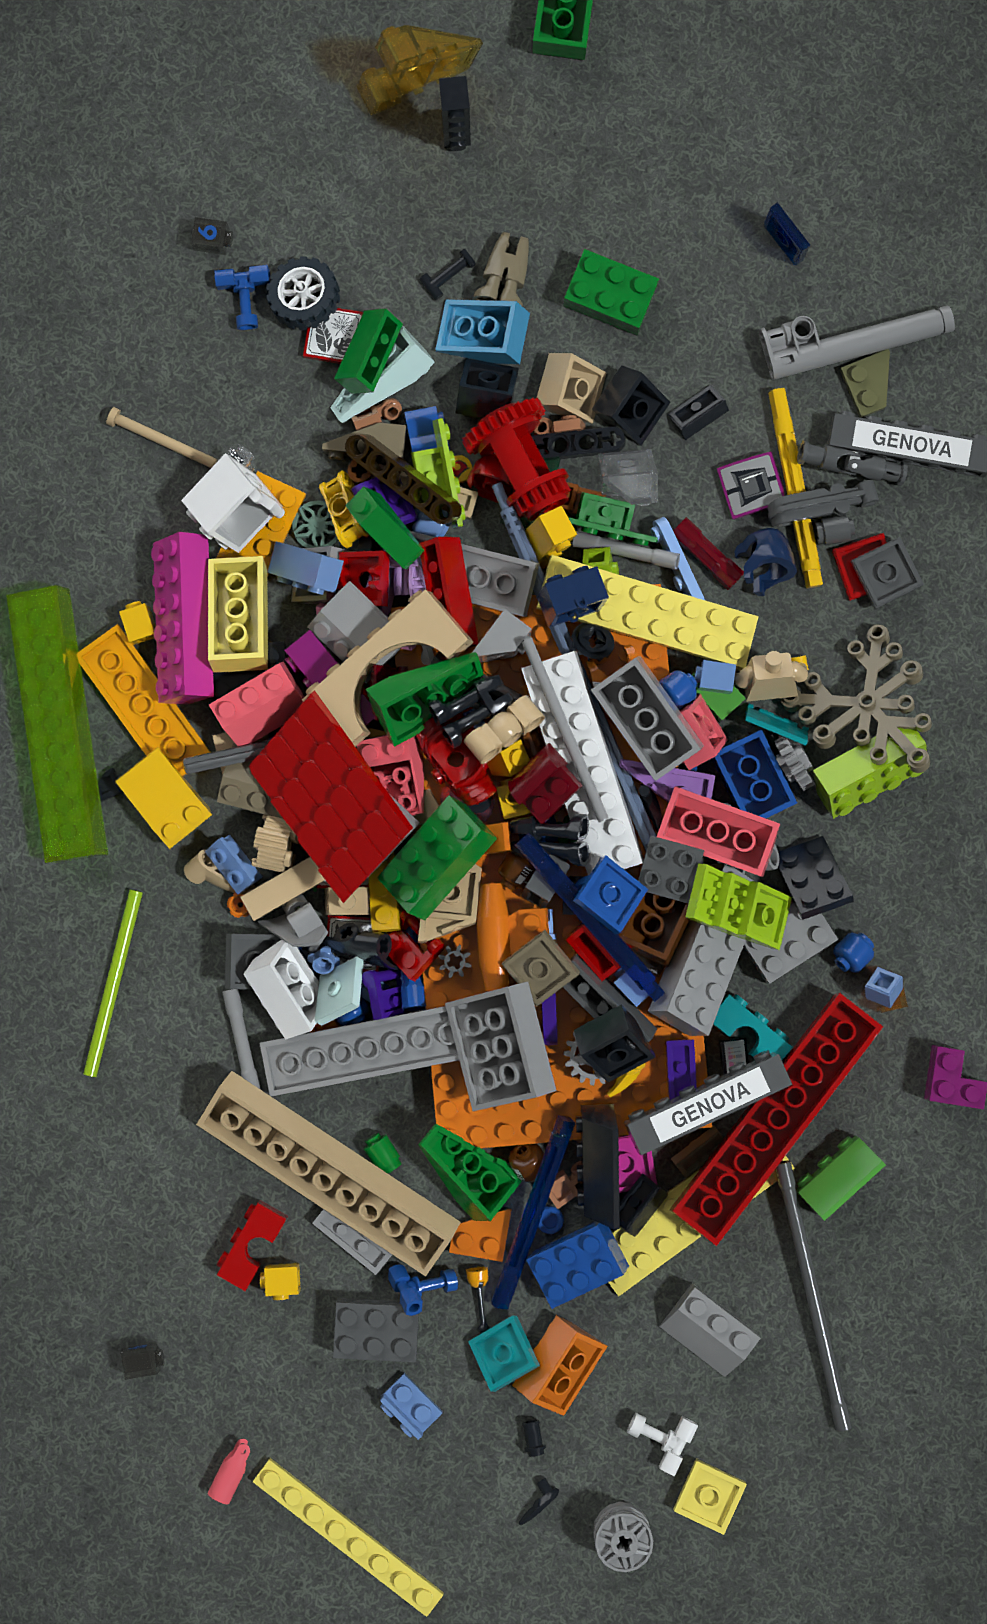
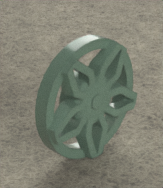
M310 501L302 505L293 520L294 536L305 548L334 546L339 541L337 536H335L332 541L325 544V534L329 536L336 535L335 530H328L330 525L334 527L332 521L327 522L331 518L330 513L327 512L325 517L321 515L327 508L325 501ZM322 506L318 510L317 515L315 514L314 510L310 509V507ZM305 510L312 514L309 519L304 514ZM301 515L303 521L307 522V524H302L297 528L298 519ZM304 528L308 529L307 533L298 534ZM312 535L314 546L307 544L301 538H309ZM316 537H322L320 546L317 544Z

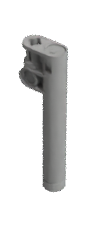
M947 305L937 308V310L932 309L819 340L813 320L807 316H799L794 321L781 324L779 328L768 331L765 328H760L759 337L767 366L770 369L771 379L775 380L941 335V333L953 332L955 330V322L952 310ZM798 326L806 328L808 335H798L795 328Z

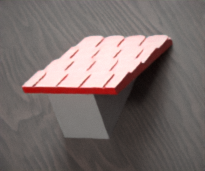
M315 690L305 699L249 765L251 774L271 798L270 802L296 834L301 846L318 866L320 874L343 903L420 824L387 792Z

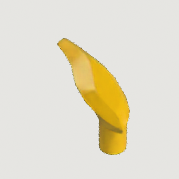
M645 1063L617 1077L614 1086L607 1095L612 1097L627 1088L640 1074L641 1069L645 1067Z

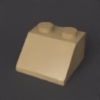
M549 353L537 398L540 399L544 409L550 413L561 416L576 415L583 422L593 424L596 413L592 408L601 396L607 373L572 353Z

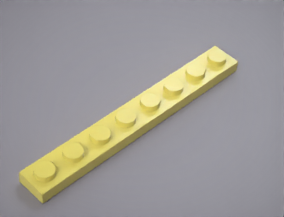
M271 1458L254 1478L253 1483L426 1617L444 1595L443 1591Z

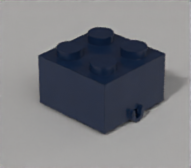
M582 566L573 570L572 575L563 577L562 574L546 580L547 583L544 584L537 598L548 628L568 621L575 623L578 618L601 610L609 596L597 566L590 569L588 566Z

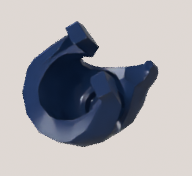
M764 528L749 534L735 549L736 559L742 556L749 558L744 565V579L747 584L753 583V593L757 596H765L766 589L780 582L790 580L797 572L789 542L778 529ZM770 563L769 570L754 580L753 570L763 564Z

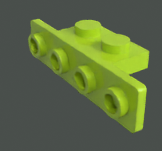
M443 418L436 419L432 423L437 448L412 452L413 465L416 470L459 502L457 494H460V484L458 478H454L452 468L455 467V457L453 451H449L447 440H450V430L448 424H444ZM423 488L421 490V498L426 502L429 498V493ZM462 504L461 516L457 521L452 522L453 528L463 526L465 510Z

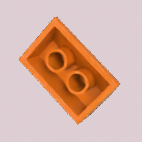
M556 1315L533 1350L540 1366L516 1379L512 1386L532 1403L564 1416L608 1346L572 1322Z

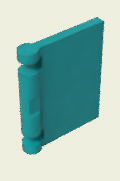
M748 704L745 711V721L803 745L807 744L808 727L803 726L800 729L797 727L798 723L777 716L762 708L759 711L754 710V705Z

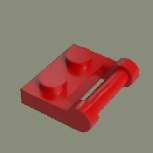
M403 910L400 914L401 930L386 933L392 940V948L388 956L410 980L416 981L444 950L445 945L440 939H433L425 942L427 950L424 952L405 931L410 926L418 935L420 921L416 916Z

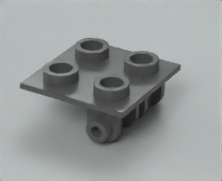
M650 836L638 881L648 888V893L689 904L698 864H703L705 850Z

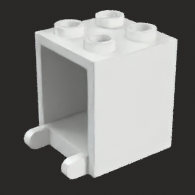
M226 453L181 500L188 508L186 511L187 515L196 523H200L201 527L199 530L208 539L211 540L214 537L217 543L227 550L230 547L238 553L273 516L282 518L285 514L283 506L260 478Z

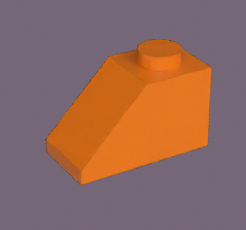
M508 822L486 825L497 837V840L483 855L510 852Z

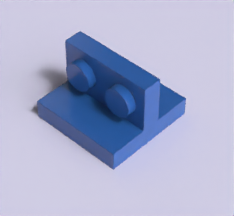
M605 855L600 858L590 875L578 879L573 887L578 894L573 901L614 934H619L646 894L648 888Z

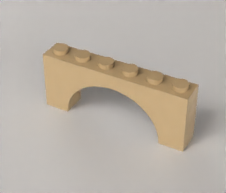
M426 589L423 592L419 590L414 593L408 600L409 604L403 610L397 609L388 617L389 622L384 627L374 629L367 636L368 641L361 647L358 645L350 650L346 655L348 659L341 665L336 664L331 667L326 673L327 677L321 683L316 682L306 690L307 695L302 701L304 702L315 690L355 747L370 734L362 718L360 698L364 682L373 665L377 664L390 652L405 646H431L443 653L448 659L458 657L473 643L472 639L433 593Z

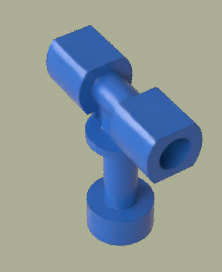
M268 265L251 266L249 271L235 273L234 269L215 271V283L218 290L233 288V292L239 294L241 315L236 316V325L239 330L258 328L257 315L251 313L250 292L255 290L254 286L270 284V269Z
M404 1265L392 1266L388 1271V1280L394 1292H400V1304L408 1316L422 1312V1292L443 1288L444 1292L458 1289V1280L454 1269L443 1270L440 1272V1277L419 1281L417 1276L410 1278Z

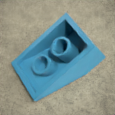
M446 299L435 350L439 353L496 364H520L530 313L517 301Z

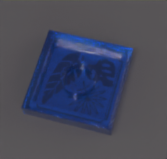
M777 202L770 207L764 227L793 265H798L804 260L810 243Z

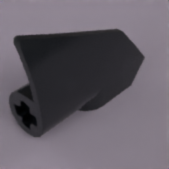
M346 923L337 930L333 937L326 936L320 944L321 947H330L333 954L344 959L351 960L357 956L364 960V964L401 971L399 967L392 965L386 960L392 948V940L388 934L372 931L361 932L356 924Z

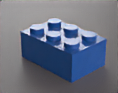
M762 730L722 748L717 756L711 758L735 808L768 818L797 804Z
M596 1221L533 1251L526 1259L551 1309L623 1276L629 1268V1264L610 1228Z

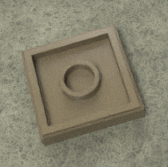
M545 929L502 962L503 967L517 984L529 982L533 1002L536 1007L580 974L577 967Z

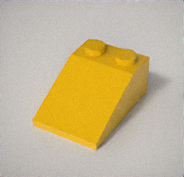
M158 747L115 781L169 849L212 816L209 806Z

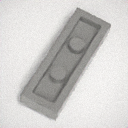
M325 1209L321 1211L312 1223L375 1275L392 1256L391 1253Z

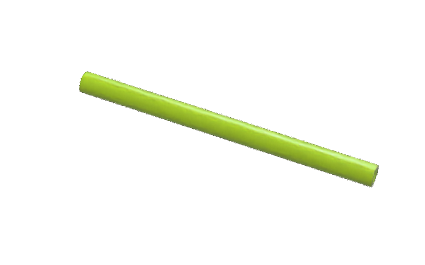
M129 890L83 1073L87 1076L97 1077L143 892Z

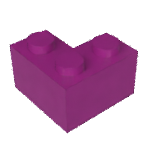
M932 1045L924 1099L984 1109L987 1082L961 1077L964 1050Z

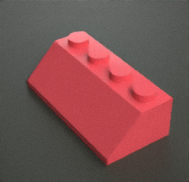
M675 786L657 837L705 850L703 856L763 877L773 851L780 823Z

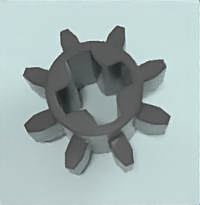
M460 944L457 946L456 951H452L449 946H446L448 954L446 956H438L445 963L439 969L444 970L447 968L450 970L449 978L457 971L463 977L462 968L464 966H472L470 963L465 962V958L470 955V952L462 954L460 952ZM452 953L456 957L461 955L463 959L460 962L461 967L458 969L455 966L449 967L447 963L451 960L449 955Z

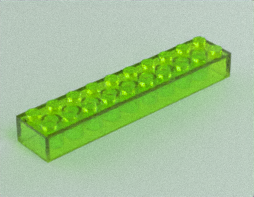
M54 585L8 594L6 597L45 863H60L108 855L81 665L78 660L79 651L69 588Z

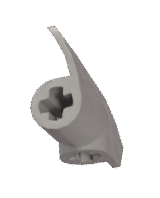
M302 894L282 905L286 914L277 918L258 921L259 925L293 947L320 945L328 934L327 929L310 902H307Z

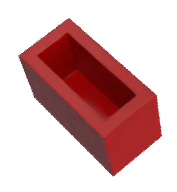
M592 915L576 927L566 939L601 981H604L618 970L631 955L627 948L615 939L616 936Z

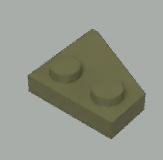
M889 349L840 368L860 418L886 408L890 359Z

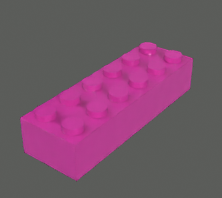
M177 532L154 542L151 552L154 561L152 584L155 587L153 611L156 614V627L154 630V638L157 642L155 665L158 672L156 692L158 694V703L191 704L214 697L213 670L208 661L209 545L208 538L204 534Z

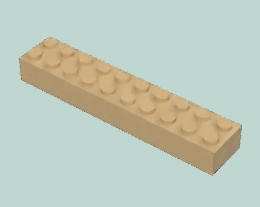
M233 1071L230 1072L219 1086L196 1124L424 1276L428 1274L452 1240L461 1223Z

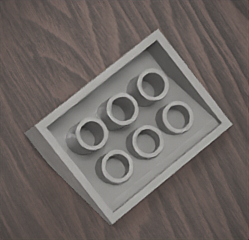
M529 982L445 1003L472 1111L536 1098L557 1091Z

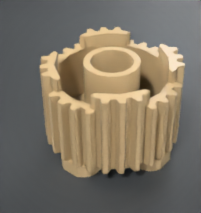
M263 814L262 819H264L265 824L263 828L258 827L256 830L253 847L258 850L257 859L252 858V866L283 873L295 865L296 854H293V847L295 843L299 844L296 834L283 818Z

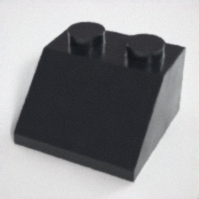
M466 358L459 384L455 413L469 418H484L494 410L513 403L519 368Z
M621 365L592 410L606 424L621 429L626 437L642 446L671 402L642 372Z
M622 1004L574 1030L580 1056L607 1082L655 1058V1053L636 1019Z

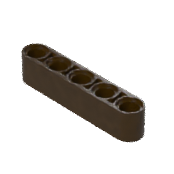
M355 434L347 439L345 450L349 457L434 522L447 524L455 522L460 518L462 508L456 499L369 434ZM360 439L365 444L363 453H360L357 448ZM380 456H383L386 460L384 469H381L378 464ZM402 472H404L407 475V483L405 486L402 485L399 480V476ZM423 488L429 493V498L426 502L421 498V490ZM444 504H446L450 509V515L448 518L444 517L442 514V507Z

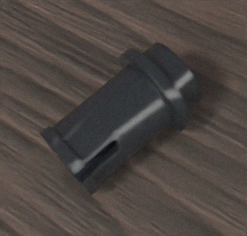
M539 1420L522 1423L527 1445L525 1452H528V1457L545 1454L546 1444L542 1442Z

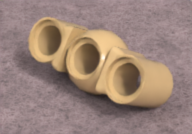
M525 695L507 707V712L498 713L488 724L484 723L473 730L464 739V743L479 762L484 764L500 753L502 747L512 745L521 735L524 736L526 733L537 728L543 722L545 716L531 699Z

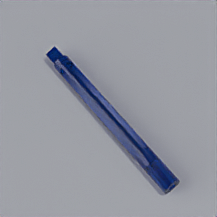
M530 833L521 838L515 844L516 848L640 990H645L654 1002L663 996L665 991L655 981L656 977L624 940L573 901L579 889Z
M560 1115L557 1117L491 1301V1305L496 1308L508 1310L575 1126V1122L570 1117Z

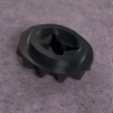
M581 623L572 633V648L578 650V656H586L588 661L596 659L600 662L603 658H608L614 649V638L611 632L602 627ZM592 636H594L593 640L596 644L593 648L590 646L589 639H591Z

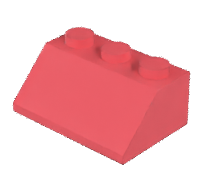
M283 661L212 702L209 706L224 731L239 747L252 744L284 725L303 703L304 695Z

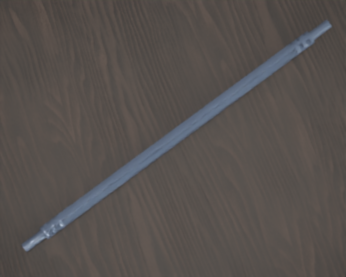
M502 482L493 485L492 489L502 510L500 512L519 558L539 563L520 517L514 506L509 507L506 502L508 496ZM540 564L533 588L536 598L542 589L545 578ZM565 623L550 627L557 647L562 654L577 651L576 648H572L573 641ZM579 657L627 809L644 849L647 851L650 836L657 837L631 775L619 766L620 759H623V756L601 705L591 691L593 688Z

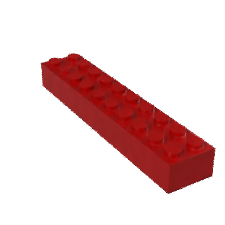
M841 993L834 994L783 1060V1065L792 1085L747 1107L669 1210L707 1241L717 1246L882 1030L883 1026Z

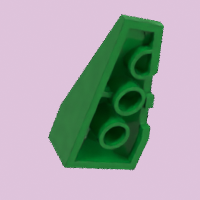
M473 652L390 676L367 688L366 691L373 711L392 745L395 747L416 736L426 728L423 724L432 717L427 703L437 699L446 704L454 697L459 698L473 686V682L482 678L484 674L478 654Z
M435 1124L418 1144L456 1202L474 1221H491L522 1182L506 1161L486 1153L480 1147L471 1145L464 1141L462 1137L438 1124Z

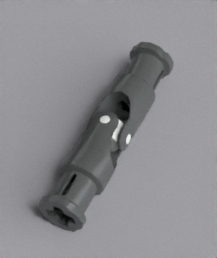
M805 440L800 444L797 455V463L801 465L805 462L819 465L820 469L848 475L860 473L867 479L893 481L899 486H902L907 476L908 464L906 462L898 464L886 461L883 457L861 455L858 452L828 445H824V447L815 446ZM843 455H847L844 459L845 469L837 467V461Z

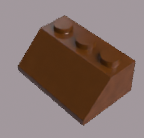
M646 892L621 933L616 935L615 939L641 956L668 967L690 919L685 917L688 903Z

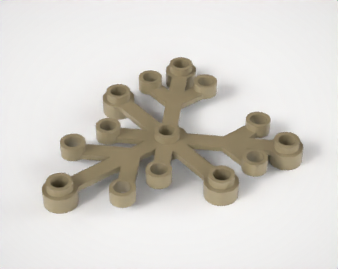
M874 625L867 632L868 642L871 646L869 656L865 652L863 643L860 641H852L847 647L849 656L856 659L867 671L864 691L860 692L856 697L831 695L823 686L819 674L810 672L804 682L806 688L815 694H801L797 689L798 696L793 700L781 698L782 706L786 711L796 712L799 710L798 715L801 723L804 725L814 723L816 717L830 707L850 708L829 725H819L815 728L813 739L816 746L821 749L832 747L836 741L835 734L859 716L858 728L853 733L854 741L859 746L867 745L871 740L869 729L872 716L878 723L875 747L870 751V757L874 764L881 765L887 761L886 746L889 735L907 755V763L911 771L922 773L930 766L928 752L924 749L916 748L898 729H917L919 732H927L932 727L930 716L921 713L915 718L887 716L882 711L894 710L904 714L911 713L915 708V704L910 695H902L898 699H887L885 697L904 683L914 685L923 678V670L920 663L909 660L901 666L900 673L876 689L878 672L891 662L900 660L903 656L902 647L899 643L893 642L889 644V632L883 625ZM876 632H882L880 636L873 635ZM886 647V653L881 656L882 648ZM853 648H861L858 652H852ZM893 649L899 650L897 654H890V651ZM910 668H916L913 672L906 671ZM811 679H817V682L814 684L808 683ZM866 700H872L870 704H863ZM906 701L911 703L907 707L901 706ZM806 713L812 714L809 718H803V715ZM921 720L928 721L927 724L923 726L918 724ZM822 732H828L824 737L819 736ZM860 734L867 735L864 739L857 738ZM878 752L883 753L881 758H875L874 755ZM915 756H923L919 761L913 760Z

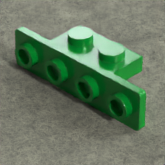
M582 492L576 518L568 517L571 524L582 526L581 531L597 535L598 530L608 532L607 537L623 540V536L633 537L632 543L648 546L649 541L657 543L658 537L630 530L635 509L634 503Z

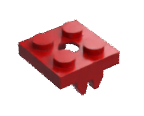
M386 551L339 552V560L344 562L336 591L339 592L351 581L376 607H388L390 555ZM364 572H369L372 580L368 581L369 586L364 588L360 583V577Z

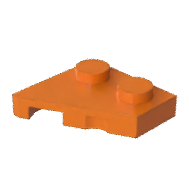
M506 1208L498 1211L491 1221H474L472 1219L461 1222L451 1240L449 1253L503 1262L512 1209Z

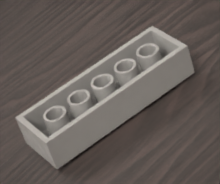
M708 864L722 872L734 873L749 881H754L728 864ZM690 919L669 966L665 967L648 1012L688 1036H709L745 940Z

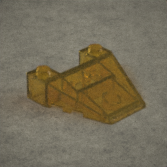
M403 25L397 28L390 26L384 29L375 48L385 67L367 69L362 73L357 85V89L370 115L401 103V97L414 91L415 95L424 92L422 87H425L428 83L437 81L439 84V78L454 77L468 70L483 42L480 38L410 25Z

